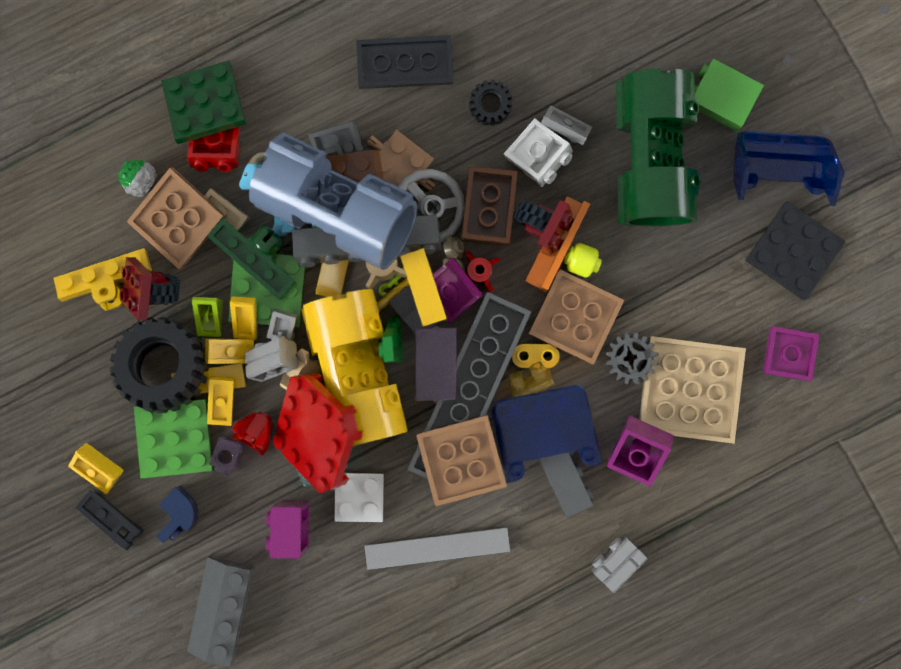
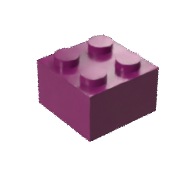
M629 415L610 452L606 467L651 487L671 451L674 435Z

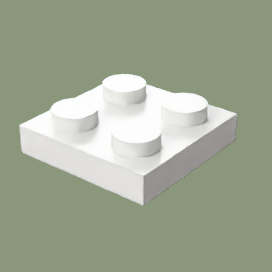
M344 473L349 480L346 485L335 489V521L383 522L384 473Z

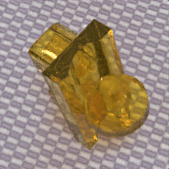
M540 361L529 367L532 375L524 378L521 371L509 374L511 383L509 385L514 401L524 397L527 401L535 397L537 403L542 402L541 394L548 392L547 388L555 385L550 369L545 368Z

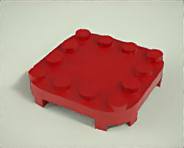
M319 373L292 376L289 379L273 443L275 448L281 450L285 458L317 492L322 494L346 485L349 478L344 474L353 443L362 439L363 430H358L354 416L358 412L353 405L344 406L321 384L322 375Z

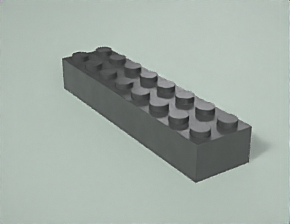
M489 292L486 293L424 432L486 415L531 311ZM418 445L407 470L428 479Z

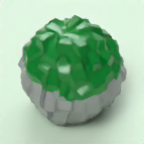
M138 159L125 161L118 176L119 182L127 194L143 197L154 184L158 175L149 162Z

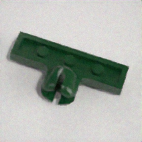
M222 218L207 235L209 239L279 300L296 283L273 261L274 255L284 245V240L269 226L262 225L252 237L246 238Z

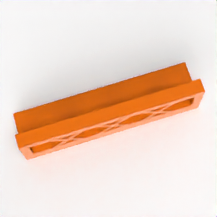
M568 196L566 197L564 202L568 203L571 208L572 218H574L573 224L568 232L564 231L561 237L563 242L557 253L553 252L552 256L549 257L540 250L525 280L526 283L544 292L548 291L590 206V203L586 201L580 203Z

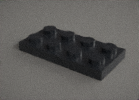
M451 35L356 40L359 89L453 84Z

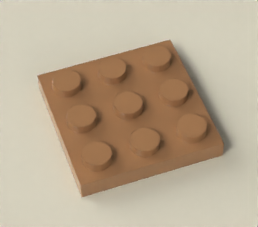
M169 168L128 219L127 223L180 270L184 268L207 240V235L226 215L177 170Z
M559 269L528 334L594 365L624 300Z
M488 415L416 434L435 506L507 487Z

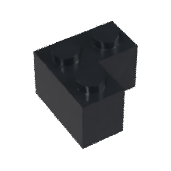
M410 285L389 301L419 340L442 322L423 327Z

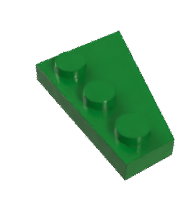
M400 315L390 317L382 336V343H379L380 358L384 357V362H404Z

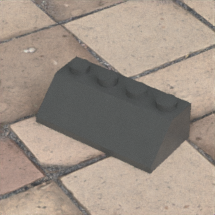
M207 557L187 650L188 653L208 663L227 667L233 664L236 658L255 566Z

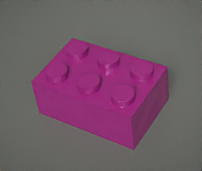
M281 500L273 505L266 514V525L270 526V536L266 537V551H270V558H301L309 549V501Z

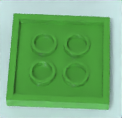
M274 255V263L296 282L284 297L279 300L234 261L230 300L231 296L256 298L257 322L259 325H270L273 310L276 308L298 315L295 328H300L306 267L298 265L293 255ZM230 305L228 322H232Z
M207 399L194 400L187 406L181 404L180 410L175 412L168 410L167 413H158L156 411L152 413L142 408L134 407L140 478L214 470L210 425L207 424Z

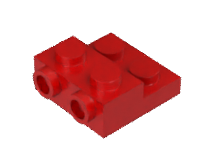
M241 126L189 141L187 158L190 167L199 172H205L208 168H218L222 172H230L232 168H238Z

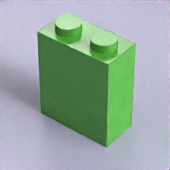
M712 59L708 65L704 63L698 74V77L701 79L698 85H695V98H697L699 112L737 132L742 128L764 85Z

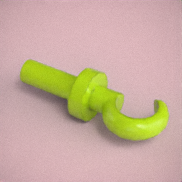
M394 276L390 278L388 283L382 284L379 288V294L385 296L387 293L383 292V290L391 288L394 284L396 286L399 285L397 281L401 277Z

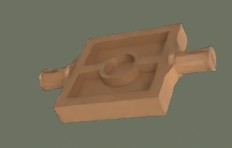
M398 130L384 144L373 135L370 139L377 145L369 139L367 141V144L375 150H379L383 180L396 187L404 177L417 170L428 169L435 160ZM420 179L415 182L417 185L421 184L429 192L433 188L427 185L426 182L432 187L436 186V183L430 179Z

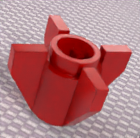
M468 250L464 253L470 262L467 276L474 283H484L488 292L492 293L494 289L489 278L492 273V267L498 264L500 259L497 257L487 261L484 258H474ZM477 266L479 268H484V272L482 274L476 273L475 268Z
M261 411L259 413L253 412L235 423L232 428L234 434L231 438L235 441L243 442L247 446L254 448L253 450L260 456H264L268 450L270 432L273 427L272 422H270L271 417Z

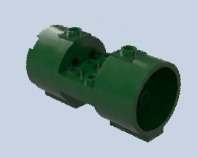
M661 68L645 69L626 74L625 79L616 82L617 130L631 133L632 170L618 177V224L630 227L676 226L694 223L698 220L697 195H699L701 184L698 170L685 167V161L682 157V147L685 142L682 130L695 125L699 112L697 98H695L694 74L690 71L674 69V73H672L671 71H661Z

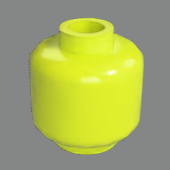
M577 243L568 249L564 264H567L569 272L587 278L593 272H598L602 260L598 258L599 252L596 248L583 243Z

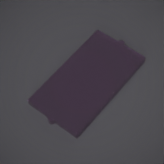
M436 325L433 328H416V401L433 400L437 403L439 400H456V328H439Z

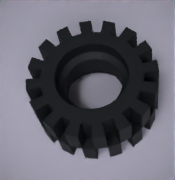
M485 80L481 85L477 84L476 88L471 92L469 108L471 109L472 116L476 118L475 120L477 122L481 121L482 125L490 124V126H494L495 123L500 124L504 119L506 120L512 107V95L509 93L508 87H504L500 81L496 83L495 80H491V82ZM489 94L495 95L500 101L499 108L491 112L485 110L481 104L482 99Z

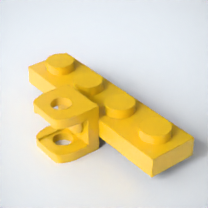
M143 248L54 277L58 299L64 302L92 292L95 302L105 311L121 307L123 303L120 301L121 286L119 283L124 282L122 267L125 266L126 257H136L148 271H152L147 251Z

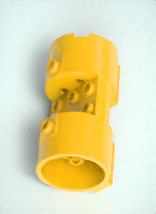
M373 289L347 292L343 295L330 296L303 305L301 311L312 356L318 355L326 389L344 406L353 405L358 411L354 416L358 430H363L362 439L354 441L353 446L408 432L397 384H388V376L383 359L379 355L378 340L382 339L384 331Z

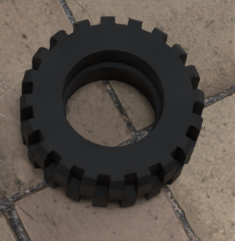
M153 317L147 318L145 324L138 321L132 325L133 330L128 331L126 329L121 334L124 336L121 342L117 340L113 346L117 349L116 353H111L110 361L114 363V366L109 368L110 375L115 377L112 382L115 388L120 390L119 394L124 399L130 401V403L152 413L154 411L167 413L168 410L175 412L181 409V404L187 406L193 402L191 397L194 394L198 396L202 390L199 389L201 383L206 384L208 377L204 375V372L209 370V364L205 363V349L202 347L203 343L181 323L175 320L170 321L168 318L160 317L158 321ZM158 346H173L179 354V366L173 378L161 386L151 387L146 385L141 377V365L145 356Z

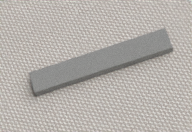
M507 527L367 544L364 546L367 570L510 552Z

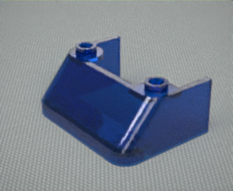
M748 131L738 133L735 144L733 181L739 200H744L745 191L756 187L758 180L803 182L805 188L810 193L816 195L826 193L830 205L836 206L845 171L830 139L810 135Z

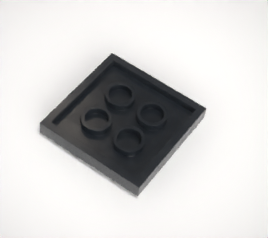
M786 201L745 261L804 301L811 294L846 241Z

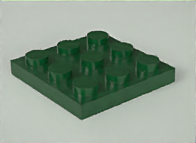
M229 60L161 80L173 135L177 144L246 125L235 77Z

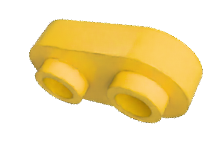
M521 344L515 347L511 356L513 363L520 368H552L558 363L560 357L557 348L550 344ZM522 351L528 354V359L525 361L519 357ZM545 352L552 354L550 361H546L543 358Z

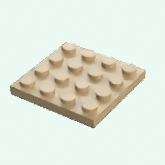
M649 336V343L656 345L652 352L659 353L657 357H654V360L659 362V365H653L652 369L656 373H648L649 380H644L639 420L674 436L735 444L746 348Z

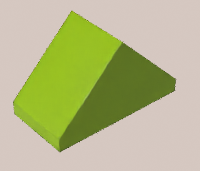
M192 297L197 336L221 337L223 300L218 298Z

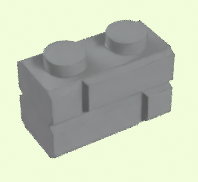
M274 336L271 338L272 341L268 343L255 344V348L245 352V363L247 364L246 377L264 382L298 368L297 357L295 356L297 354L296 343L286 339L284 336Z
M625 536L622 539L616 538L609 546L611 550L605 556L602 554L598 556L592 563L594 568L591 571L613 593L648 559Z

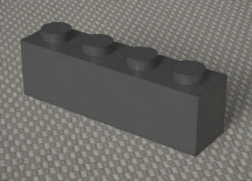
M550 417L526 428L525 431L564 516L568 518L592 507L591 500L594 499L590 487H584L581 478L584 477V474L579 464L574 465L570 457L574 453L569 442L564 443L560 435L564 431L559 420L554 421Z

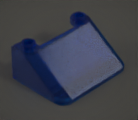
M573 385L500 400L493 405L492 417L506 483L518 481L524 476V461L578 450L584 464L589 466L602 464L588 397L582 387Z

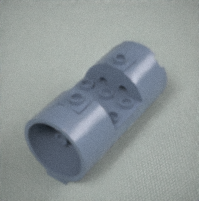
M282 133L270 141L269 148L264 153L267 159L263 162L261 168L256 167L250 184L249 199L250 202L255 204L254 207L298 229L306 223H311L328 234L336 235L335 242L339 249L382 270L387 269L399 256L412 231L417 214V203L413 201L414 195L371 174L359 183L332 170L330 161L325 158V152L286 133Z

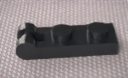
M94 488L90 489L75 507L125 550H129L133 545L132 541L136 537H140L144 532L138 524L131 521ZM123 527L128 530L125 536L119 533Z

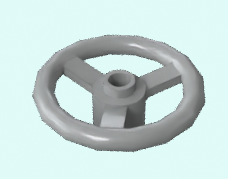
M435 169L417 170L404 177L397 186L405 191L408 189L418 201L417 211L421 216L437 214V218H439L443 214L444 209L457 208L452 223L447 229L440 232L441 242L447 240L448 236H453L462 225L465 212L464 194L458 183L447 173ZM429 178L442 181L451 189L454 197L441 199L436 195H425L415 182L420 179ZM428 202L432 204V210L429 212L427 211Z

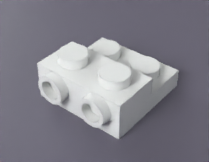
M534 118L507 149L504 156L523 170L526 176L543 187L546 183L551 184L557 176L556 171L561 165L566 166L570 163L573 150L567 141Z

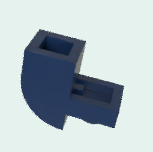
M182 486L175 487L159 504L173 519L156 537L162 543L169 539L174 541L183 531L180 527L187 532L195 526L198 519V506L194 498Z

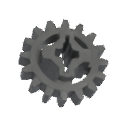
M625 333L624 340L619 336L616 337L618 344L610 343L613 351L606 352V355L611 357V360L607 361L606 365L613 366L610 374L618 373L616 380L621 381L625 378V384L629 385L632 379L637 385L640 384V378L648 381L647 374L656 373L652 366L659 365V362L654 360V357H657L659 353L652 352L656 345L654 343L647 344L649 338L646 336L640 340L639 333H635L633 338L629 333ZM635 343L642 345L646 351H638ZM624 347V351L618 356L619 351ZM631 353L637 356L634 364L628 362V358H631ZM648 361L646 367L641 371L643 363ZM619 366H626L630 375L624 373Z

